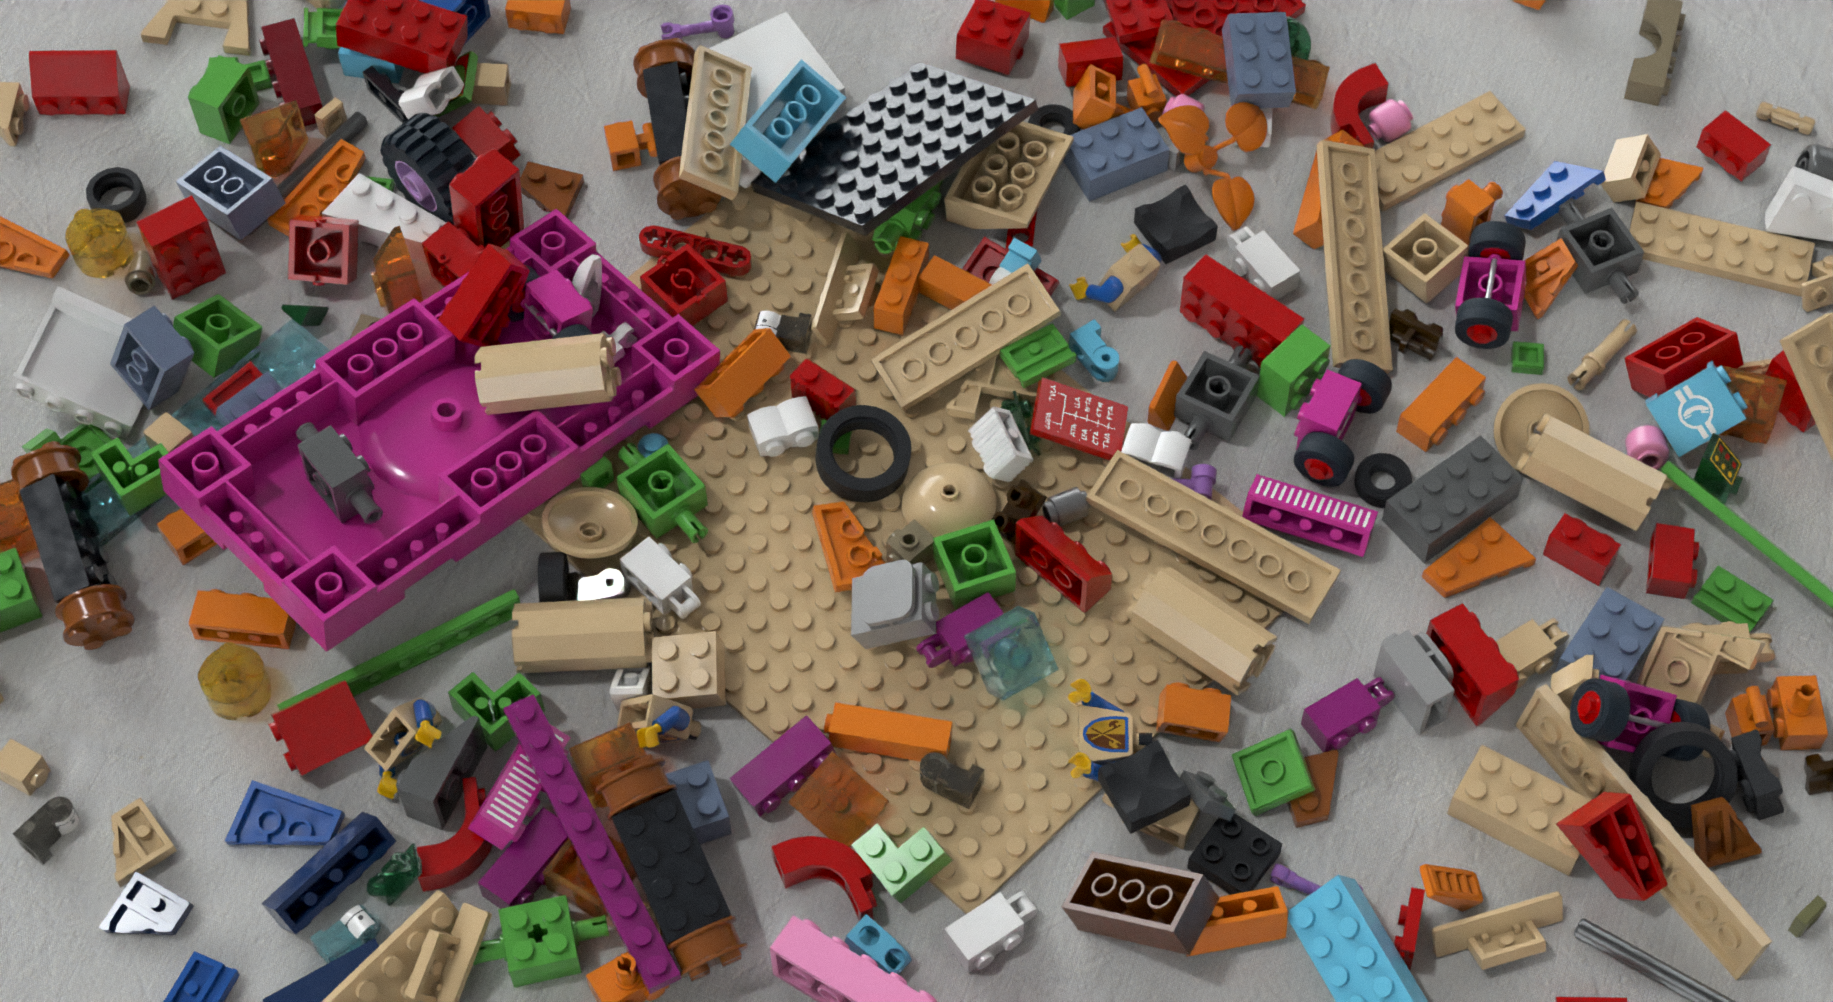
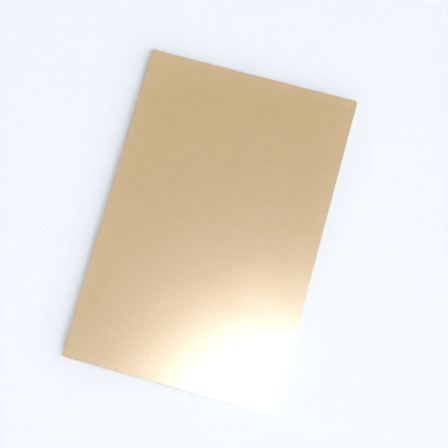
M752 185L746 189L740 186L738 194L733 200L725 198L717 205L713 212L706 213L684 231L685 233L743 246L750 251L752 260L751 270L743 276H732L718 272L726 280L728 302L693 327L721 350V363L756 329L760 312L772 311L781 315L776 337L791 357L783 364L785 367L778 375L770 377L763 384L765 387L762 392L755 397L749 398L743 404L744 409L733 418L715 417L702 399L697 396L651 429L644 425L603 453V456L612 463L614 481L604 489L619 494L617 476L629 469L618 457L620 449L624 446L629 452L628 443H634L638 449L640 439L647 434L657 433L663 435L669 445L706 487L708 506L694 514L708 529V533L703 539L696 535L699 542L692 543L678 525L656 539L638 518L636 536L623 550L607 557L595 559L578 558L567 554L568 563L609 599L641 598L645 596L626 578L615 576L607 583H604L597 576L607 569H615L622 574L620 559L647 537H650L657 544H664L670 551L672 559L678 565L683 563L693 575V592L699 598L701 606L682 619L673 610L664 616L653 605L651 632L655 633V637L716 631L725 645L726 702L772 743L806 715L829 740V734L824 733V725L827 713L833 714L835 702L952 721L953 737L948 756L950 775L945 768L936 764L930 765L927 762L833 747L837 754L833 756L830 765L821 771L816 770L810 777L869 829L878 823L898 847L904 844L921 828L925 827L953 860L933 876L929 882L967 914L989 900L1102 789L1098 781L1086 777L1073 778L1070 774V771L1076 767V765L1068 763V760L1078 753L1079 705H1082V700L1078 703H1071L1069 701L1068 694L1077 691L1070 686L1071 683L1078 679L1086 680L1090 684L1092 692L1122 709L1125 713L1132 715L1133 732H1152L1153 740L1160 733L1156 732L1159 695L1167 684L1170 685L1175 682L1185 683L1192 689L1202 690L1213 681L1212 678L1131 625V619L1126 616V612L1133 601L1140 598L1143 592L1141 584L1149 573L1152 572L1157 575L1162 568L1171 567L1264 629L1270 626L1284 611L1091 506L1088 509V516L1061 526L1066 536L1072 541L1080 542L1090 556L1097 561L1104 562L1112 573L1111 590L1085 614L1015 556V544H1012L1001 535L1016 570L1015 591L993 598L1010 621L1009 637H1007L1004 643L998 647H989L982 651L970 663L963 662L954 667L948 659L934 668H929L926 664V657L916 651L919 643L934 634L865 649L851 636L852 590L835 593L812 515L814 505L844 501L864 528L865 536L873 547L877 546L883 554L882 559L885 563H888L886 559V542L889 536L895 530H902L907 526L902 511V498L905 488L917 473L927 467L941 463H958L979 471L988 479L995 491L997 499L996 512L1004 509L1008 502L1006 494L1012 485H1018L1021 479L1029 482L1036 490L1046 495L1047 498L1073 487H1078L1080 491L1084 490L1088 495L1110 461L1031 435L1030 429L1035 403L981 394L975 420L949 416V403L952 399L955 400L961 386L966 380H969L976 368L903 412L872 364L871 359L951 311V309L919 292L904 335L874 329L873 307L894 254L893 250L889 254H883L876 249L875 241L872 240L875 229L865 236L753 191ZM848 232L861 250L856 265L874 263L879 269V273L864 319L838 321L831 344L824 345L811 329L812 320L815 317L820 295L823 292L841 233ZM678 243L673 249L677 251L686 243ZM706 250L702 253V256L706 259L716 257L718 253L714 250ZM652 257L628 277L641 291L640 276L657 265L658 257ZM738 258V260H737L736 262H733V263H734V264H738V262H739L740 260H743V259H742V258ZM808 358L856 389V405H869L886 410L904 425L909 434L912 447L907 475L895 492L881 500L854 502L844 499L833 493L823 483L818 474L815 461L818 439L807 447H789L782 454L775 457L760 456L749 428L747 415L757 409L777 406L786 400L792 399L790 375ZM1059 370L1061 384L1090 393L1064 371ZM993 406L1010 410L1033 458V462L1029 463V466H1026L1025 470H1022L1010 482L992 479L985 473L983 458L972 445L973 438L971 433L968 432ZM814 411L813 415L820 432L821 421L826 419L821 418V415H816V411ZM1127 421L1125 426L1123 445L1131 425ZM870 430L852 431L849 455L833 453L839 467L849 475L858 478H872L881 475L894 461L893 451L887 440ZM1184 468L1181 479H1191V471L1188 468ZM581 477L520 518L526 526L556 552L562 551L551 545L542 531V513L548 502L558 494L570 489L583 487ZM1212 488V501L1242 516L1243 511ZM945 492L946 495L954 494L953 492ZM1041 507V509L1039 510V512H1038L1037 515H1038V516H1041V515H1042V516L1044 517V514H1043V511H1042V507ZM932 558L925 566L932 573L936 574L939 581V590L936 592V604L939 610L938 620L956 610L953 607L935 560ZM939 646L935 648L937 651L941 650Z

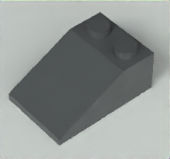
M471 716L434 743L431 749H426L412 759L407 770L401 771L396 787L407 817L443 831L464 792L462 779L472 777L488 748L479 717Z

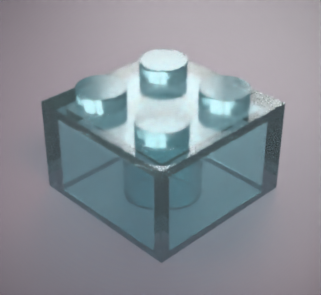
M1021 606L1013 608L964 635L987 692L1003 701L1059 670L1035 613Z

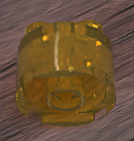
M100 208L78 210L66 229L65 240L73 260L87 276L94 278L110 277L115 275L113 271L121 267L123 269L126 268L133 258L134 246L121 215L116 211Z
M232 642L224 643L204 660L197 677L200 687L211 710L223 719L237 720L236 718L244 716L248 718L253 717L266 707L271 698V681L259 654L249 647L236 645Z

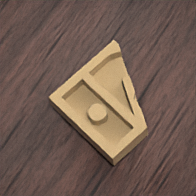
M141 797L111 816L112 831L114 833L113 854L116 860V872L114 874L120 888L130 881L135 872L142 874L177 852L173 843Z

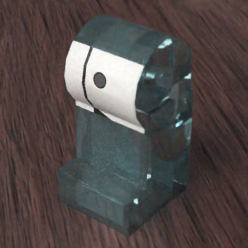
M357 905L347 911L339 921L323 932L320 929L310 939L316 952L328 964L372 940L379 933L381 924L363 905Z

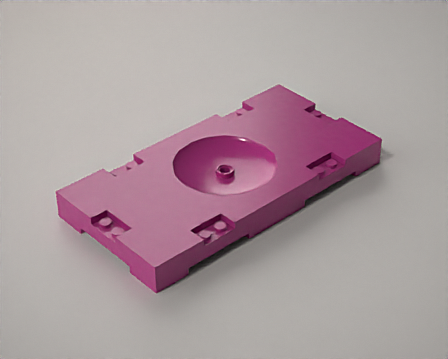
M557 209L510 237V246L506 249L523 264L532 267L540 277L557 269L565 279L567 278L571 282L579 265L592 254L601 257V297L599 309L592 318V333L600 334L602 331H605L608 335H611L622 323L626 322L634 329V332L631 334L637 338L635 344L629 348H624L626 355L614 363V366L619 367L621 372V386H616V396L613 397L612 401L487 415L485 412L487 407H482L479 402L475 382V371H481V363H475V355L480 347L460 341L438 321L445 310V306L451 301L461 286L463 279L468 275L466 273L421 303L415 298L315 360V370L220 430L216 431L211 426L158 459L164 492L223 550L228 548L263 582L264 591L326 652L403 600L407 588L449 559L458 562L580 478V474L601 459L603 453L644 425L651 429L699 396L694 389L720 365L721 350L679 314L673 318L596 252V243ZM524 319L510 322L508 328H502L498 338L501 345L537 341L524 326ZM311 422L318 432L331 425L338 435L343 433L348 438L355 456L361 455L370 468V472L367 475L375 487L372 491L373 499L383 511V515L378 521L373 524H366L360 514L355 515L344 523L338 520L307 481L298 449V444L302 441L296 435V431L301 425Z

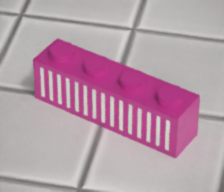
M1256 474L1247 494L1242 517L1259 525L1364 557L1373 533L1378 511Z
M550 724L567 757L569 751L564 748L571 737ZM520 743L517 744L468 827L469 830L501 850L504 849L510 840L515 843L518 841L526 828L522 821L525 816L531 817L539 806L541 800L536 798L540 791L545 793Z

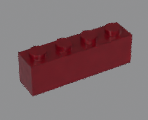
M295 18L262 26L264 38L259 39L263 55H270L271 58L265 62L270 77L276 76L277 81L272 82L277 99L283 97L284 102L278 103L283 120L289 119L293 130L317 124L314 114L322 109L323 106Z

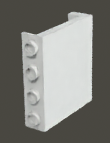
M787 12L709 48L752 67L746 123L801 59L845 96V87ZM846 99L837 108V110L846 106Z
M58 286L53 295L51 305L17 372H14L9 389L13 390L21 398L34 399L43 403L45 407L54 412H64L73 416L76 421L82 424H92L103 429L106 434L112 437H122L127 440L143 403L114 370L110 362L124 324L132 320V318Z

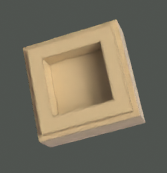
M336 97L314 114L319 133L326 138L347 120L343 102Z

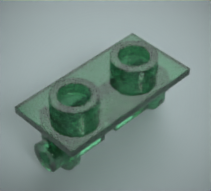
M1015 390L1013 391L1015 400H1004L1000 408L1010 410L1028 449H1033L1039 456L1041 452L1038 443L1042 439L1030 434L1031 417L1034 412L1032 405L1028 399L1023 400Z
M412 843L405 852H395L390 857V860L381 868L382 873L378 872L367 881V892L369 895L386 896L387 904L391 906L422 874V861L418 856L416 843Z

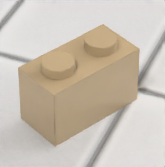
M1648 134L1616 140L1604 171L1606 180L1601 183L1603 190L1606 191L1613 203L1645 198L1661 156L1660 151Z

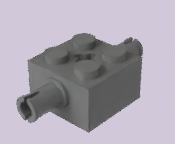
M1575 202L1562 206L1558 214L1563 218L1567 226L1560 228L1557 240L1563 239L1577 262L1578 267L1572 276L1584 293L1587 294L1606 285H1611L1623 304L1628 302L1626 297L1629 302L1633 301L1638 296L1639 291L1630 282L1628 276L1638 272L1644 251L1613 208L1585 218Z
M1237 346L1229 361L1204 351L1178 392L1174 417L1190 423L1184 433L1187 438L1191 439L1190 450H1197L1206 432L1230 442L1255 400L1260 376L1245 369L1253 357L1249 349L1246 348L1241 355L1243 346Z
M311 422L301 425L297 429L296 435L302 441L298 444V449L307 481L338 520L344 523L355 515L360 514L366 524H373L382 517L383 511L373 499L372 491L375 487L367 475L370 472V468L361 455L356 457L352 452L353 447L348 438L343 433L338 435L331 425L320 432L317 431Z

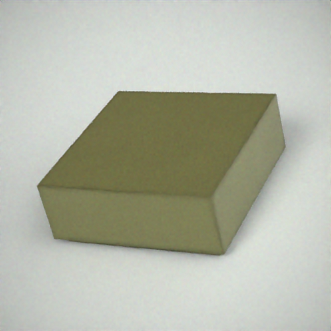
M1817 895L1795 917L1788 931L1796 938L1801 937L1821 917L1827 907V902Z

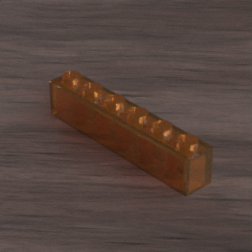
M1162 19L1149 63L1228 85L1223 36L1212 34L1203 28L1194 29L1187 27L1178 21ZM1291 54L1296 93L1291 103L1317 109L1323 97L1330 67L1322 65L1319 61L1304 60Z

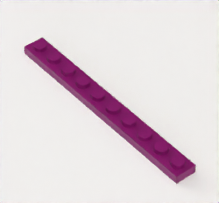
M534 694L504 707V714L627 952L634 957L636 969L649 994L680 980L681 974Z

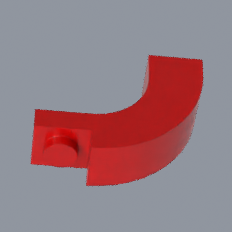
M1376 63L1356 70L1343 80L1334 97L1330 120L1332 135L1344 130L1364 147L1372 149L1374 140L1361 121L1359 114L1370 107L1386 101L1389 83Z
M476 776L462 779L466 813L459 831L444 842L415 847L417 878L422 892L446 888L464 880L480 867L492 849V843L468 829L487 797L485 788H479Z
M818 836L792 838L771 846L772 859L785 889L810 879L832 881L845 891L859 921L866 914L874 920L873 908L877 907V903L870 889L873 887L872 872L859 854L850 847L836 840Z

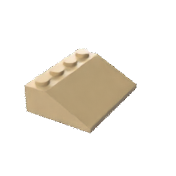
M1022 121L963 164L944 198L946 220L971 229L1027 228L1070 149L1074 137Z

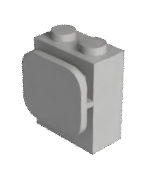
M898 560L873 566L863 576L852 578L851 636L865 649L936 634V620L939 618V610L936 604V592L939 590V581L936 574L932 573L922 562L911 564L907 560Z
M1407 630L1399 635L1396 633L1389 635L1381 643L1373 676L1375 678L1381 677L1384 680V687L1388 691H1393L1395 698L1392 701L1416 733L1420 735L1446 720L1455 691L1451 686L1454 677L1453 670L1448 660L1426 633L1420 632L1413 636Z

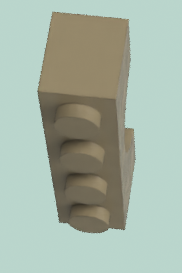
M1647 0L1639 34L1652 43L1656 52L1647 57L1634 58L1624 99L1658 106L1661 96L1668 95L1672 79L1666 77L1667 73H1673L1676 57L1671 56L1672 52L1677 53L1681 36L1676 35L1677 30L1682 31L1686 14L1681 13L1683 1Z

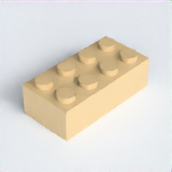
M1481 745L1452 797L1447 814L1570 876L1581 854L1556 823L1591 801V799Z

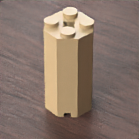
M605 333L480 347L475 355V363H481V371H475L479 402L482 407H487L485 410L486 414L492 415L612 401L613 397L616 396V386H621V372L619 367L614 366L613 356L616 355L615 340L613 337L607 338Z
M1544 413L1536 428L1540 433H1532L1524 448L1529 454H1522L1515 470L1637 531L1649 513L1652 501L1656 500L1667 475Z
M1171 567L1162 568L1157 575L1152 572L1149 573L1141 584L1143 592L1140 598L1133 601L1126 612V616L1131 619L1132 626L1237 696L1248 690L1252 684L1247 682V679L1252 676L1257 678L1261 674L1275 650V645L1272 644L1277 640L1275 635Z
M645 597L514 604L512 620H518V626L512 629V647L517 674L519 672L541 673L648 667V663H652V638L655 637V633L651 632L653 603L646 602Z

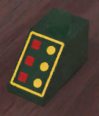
M1712 434L1694 479L1723 503H1726L1729 494L1736 495L1743 477L1738 476L1742 463L1719 435Z

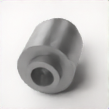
M1073 487L1048 497L1047 501L1042 505L1044 517L1049 522H1055L1061 527L1088 516V509L1091 506L1086 501L1087 493L1084 490L1080 491L1078 487Z

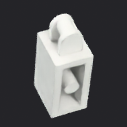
M1245 226L1227 236L1228 245L1234 251L1232 265L1239 276H1243L1249 283L1276 300L1298 288L1300 270L1264 230L1255 235Z
M647 537L620 559L623 576L652 602L664 616L673 610L680 618L684 619L701 606L699 598L693 592V575L683 563L678 565L672 559L670 551L664 544H657L650 537Z
M1024 891L1018 892L1008 900L999 892L944 928V942L967 973L975 968L978 970L983 969L994 960L996 954L1004 949L1010 951L1020 944L1022 937H1024V924L1038 913V909ZM1019 907L1022 912L1017 914L1014 909Z

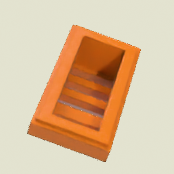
M1430 864L1419 866L1428 898L1462 912L1483 902V895L1476 873L1464 869Z

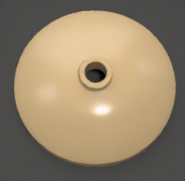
M1531 384L1516 390L1502 403L1494 421V440L1500 455L1514 469L1522 454H1529L1524 448L1544 413L1589 435V421L1585 409L1569 391L1552 384Z
M941 463L923 469L910 480L902 498V511L906 524L908 525L915 519L933 537L990 521L997 509L996 494L988 479L974 468L958 463ZM945 492H953L954 494L946 495Z
M579 487L564 491L551 499L542 513V531L549 543L558 550L578 558L595 559L618 553L633 541L638 529V517L633 505L620 494L604 488Z

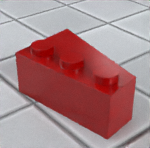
M488 243L468 275L463 279L461 286L451 301L445 306V310L438 321L462 342L479 347L501 345L498 338L502 328H508L511 319L507 315L512 303H518L530 270L507 249Z
M1603 792L1556 823L1617 898L1645 901L1668 885L1631 794Z

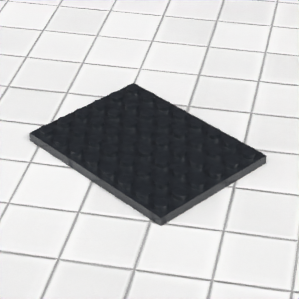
M920 62L911 66L899 78L891 80L879 92L871 94L862 104L850 109L838 121L827 125L825 130L813 137L776 183L761 172L751 182L753 191L866 236L1039 110L1036 99Z

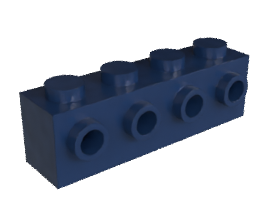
M361 812L261 904L281 928L296 935L299 931L306 928L313 918L325 907L332 904L338 895L350 884L357 881L366 869L382 858L397 841L376 816Z

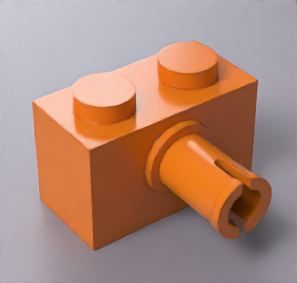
M1091 64L1073 90V123L1082 130L1133 111V109L1116 103V76Z
M1470 179L1460 186H1453L1445 197L1447 201L1445 209L1441 214V226L1469 246L1474 228L1481 223L1490 221L1494 203L1502 198L1503 195L1501 187L1495 182H1489L1487 186L1481 189Z
M1816 675L1777 676L1771 689L1767 690L1766 700L1768 708L1773 709V736L1778 738L1780 750L1820 749L1828 736V730Z
M628 952L621 954L619 957L617 956L612 961L586 975L589 989L597 1002L652 1001L659 998L665 992V989L669 987L668 985L649 994L636 969V961Z

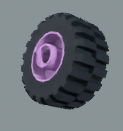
M428 113L415 114L384 137L380 149L383 156L382 161L388 169L389 176L393 178L396 187L403 193L406 200L446 223L449 221L454 225L449 184L458 173H463L470 168L476 158L473 157L468 146L460 140L461 138L457 133L453 132L445 122H440L439 118Z

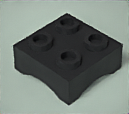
M1186 184L1157 202L1143 204L1135 208L1134 224L1152 248L1160 253L1165 265L1216 240L1217 224L1202 211Z
M1758 730L1732 737V750L1730 752L1736 763L1737 782L1740 781L1743 790L1741 795L1747 811L1754 810L1758 821L1784 813V807L1779 798L1783 793V788L1778 777L1773 775L1763 762L1761 756L1762 739Z
M1158 740L1148 744L1135 754L1125 759L1108 763L1098 770V781L1130 834L1190 805L1191 793L1172 768Z
M1235 813L1230 821L1218 817L1190 855L1187 869L1194 873L1204 874L1206 879L1221 887L1229 895L1253 891L1267 870L1280 856L1283 843Z

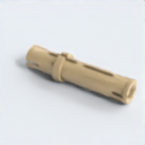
M1621 320L1618 326L1593 352H1588L1582 358V363L1568 375L1567 380L1569 384L1572 385L1580 378L1574 388L1577 390L1584 389L1586 384L1595 375H1600L1605 370V364L1637 333L1636 326L1633 324L1627 331H1624L1631 321Z

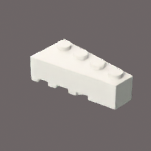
M1793 166L1765 211L1766 232L1833 242V181Z
M360 173L322 212V217L359 220V244L366 242L378 246V249L382 251H397L403 253L406 258L426 264L427 260L421 243L446 224L445 221Z

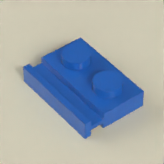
M194 951L164 1002H224L240 974L237 969L226 967L223 963Z

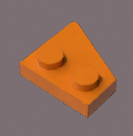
M1659 158L1645 198L1636 199V201L1669 209L1674 200L1679 199L1695 180L1698 181L1700 179L1703 167Z
M1562 238L1524 260L1526 263L1527 282L1524 298L1537 319L1543 317L1578 267L1577 262Z

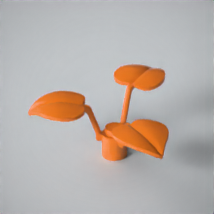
M1239 102L1231 106L1226 113L1225 125L1228 132L1233 136L1213 147L1205 145L1209 140L1208 136L1205 135L1209 129V120L1200 108L1193 105H1183L1167 111L1158 118V121L1166 129L1175 147L1185 154V167L1192 173L1203 171L1204 175L1211 174L1222 177L1213 183V200L1227 225L1234 231L1238 230L1253 209L1255 201L1253 190L1244 178L1237 176L1231 179L1228 173L1214 170L1212 167L1218 159L1217 151L1237 141L1239 148L1244 152L1254 151L1263 144L1267 134V121L1263 111L1259 106L1247 102Z

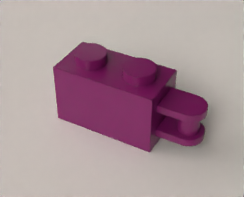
M987 592L936 621V634L919 643L916 651L926 657V664L929 668H934L948 659L954 667L963 662L970 663L982 651L989 647H998L1005 642L1007 637H1009L1010 621ZM938 646L941 648L939 651L935 649Z
M1381 677L1365 685L1356 678L1305 708L1301 725L1322 752L1330 751L1333 748L1339 750L1350 742L1351 737L1360 732L1366 734L1375 728L1378 723L1380 709L1389 704L1395 698V694L1384 687V680Z

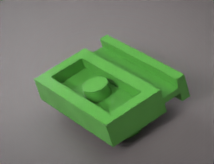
M304 8L303 46L308 47V43H317V47H324L326 49L340 48V46H337L336 22L343 9L317 8V12H309V8Z
M1053 323L1000 349L1001 359L1015 378L1019 379L1023 389L1041 380L1042 377L1045 378L1076 362L1075 352L1072 353L1069 344Z
M1718 565L1702 585L1699 592L1695 594L1691 603L1720 622L1748 623L1750 633L1771 607L1774 600Z

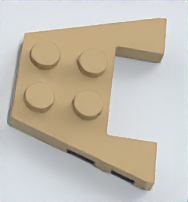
M168 0L141 31L142 41L168 45L176 23L228 29L223 43L224 52L250 56L248 0Z
M999 353L976 367L969 380H966L961 386L955 400L952 399L949 403L948 415L975 420L981 394L1035 403L1039 381L1023 389L1021 382L1018 378H1015L1001 359ZM1059 371L1045 377L1046 379L1061 383Z
M1662 626L1636 683L1677 695L1676 699L1700 705L1722 656L1748 670H1752L1755 668L1766 642L1757 639ZM1710 723V730L1721 740L1725 731ZM1705 750L1701 753L1706 758H1712Z

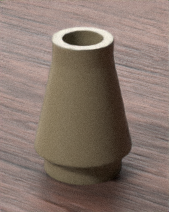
M139 250L133 255L132 263L125 276V284L132 293L144 295L151 291L156 282L148 252Z

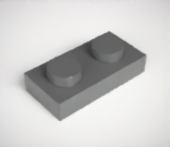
M1183 770L1180 779L1187 786L1191 793V799L1204 813L1230 821L1236 809L1228 801V795L1215 785V779L1201 771L1194 774Z

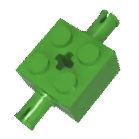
M943 180L875 229L872 240L875 241L874 245L879 252L889 254L892 250L895 251L900 236L920 241L923 233L922 230H928L934 221L935 214L932 213V210L936 208L942 194L938 190Z
M634 443L627 444V447L630 449L629 452L623 446L618 453V457L629 469L617 476L619 494L633 505L637 517L657 539L678 525L692 543L699 542L696 535L703 539L707 535L708 529L694 514L708 506L704 483L669 443L646 458L639 452Z
M566 895L498 909L502 934H500V938L481 942L473 965L504 958V961H507L514 988L580 974L582 971L577 946L580 945L579 942L609 936L606 916L604 914L599 917L575 922V919L571 917Z

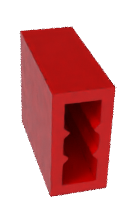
M341 680L271 714L274 722L268 724L276 742L283 739L288 752L284 753L283 756L291 772L298 770L301 776L367 744L373 737L346 680Z

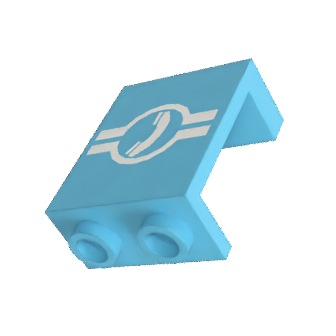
M1713 361L1707 363L1706 369L1659 396L1656 393L1646 399V406L1679 457L1746 419L1745 412L1743 411L1748 408L1746 402L1739 392L1732 393L1727 383L1731 382L1729 375L1722 365L1716 368Z

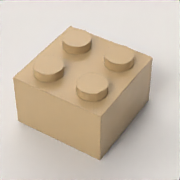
M1424 213L1383 248L1384 270L1421 300L1428 303L1461 275L1464 256L1469 257V246Z
M717 632L653 637L652 694L689 706L692 709L726 706L725 645Z

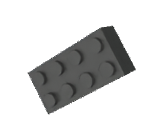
M1480 435L1389 498L1385 504L1382 521L1423 563H1426L1518 498L1524 477Z

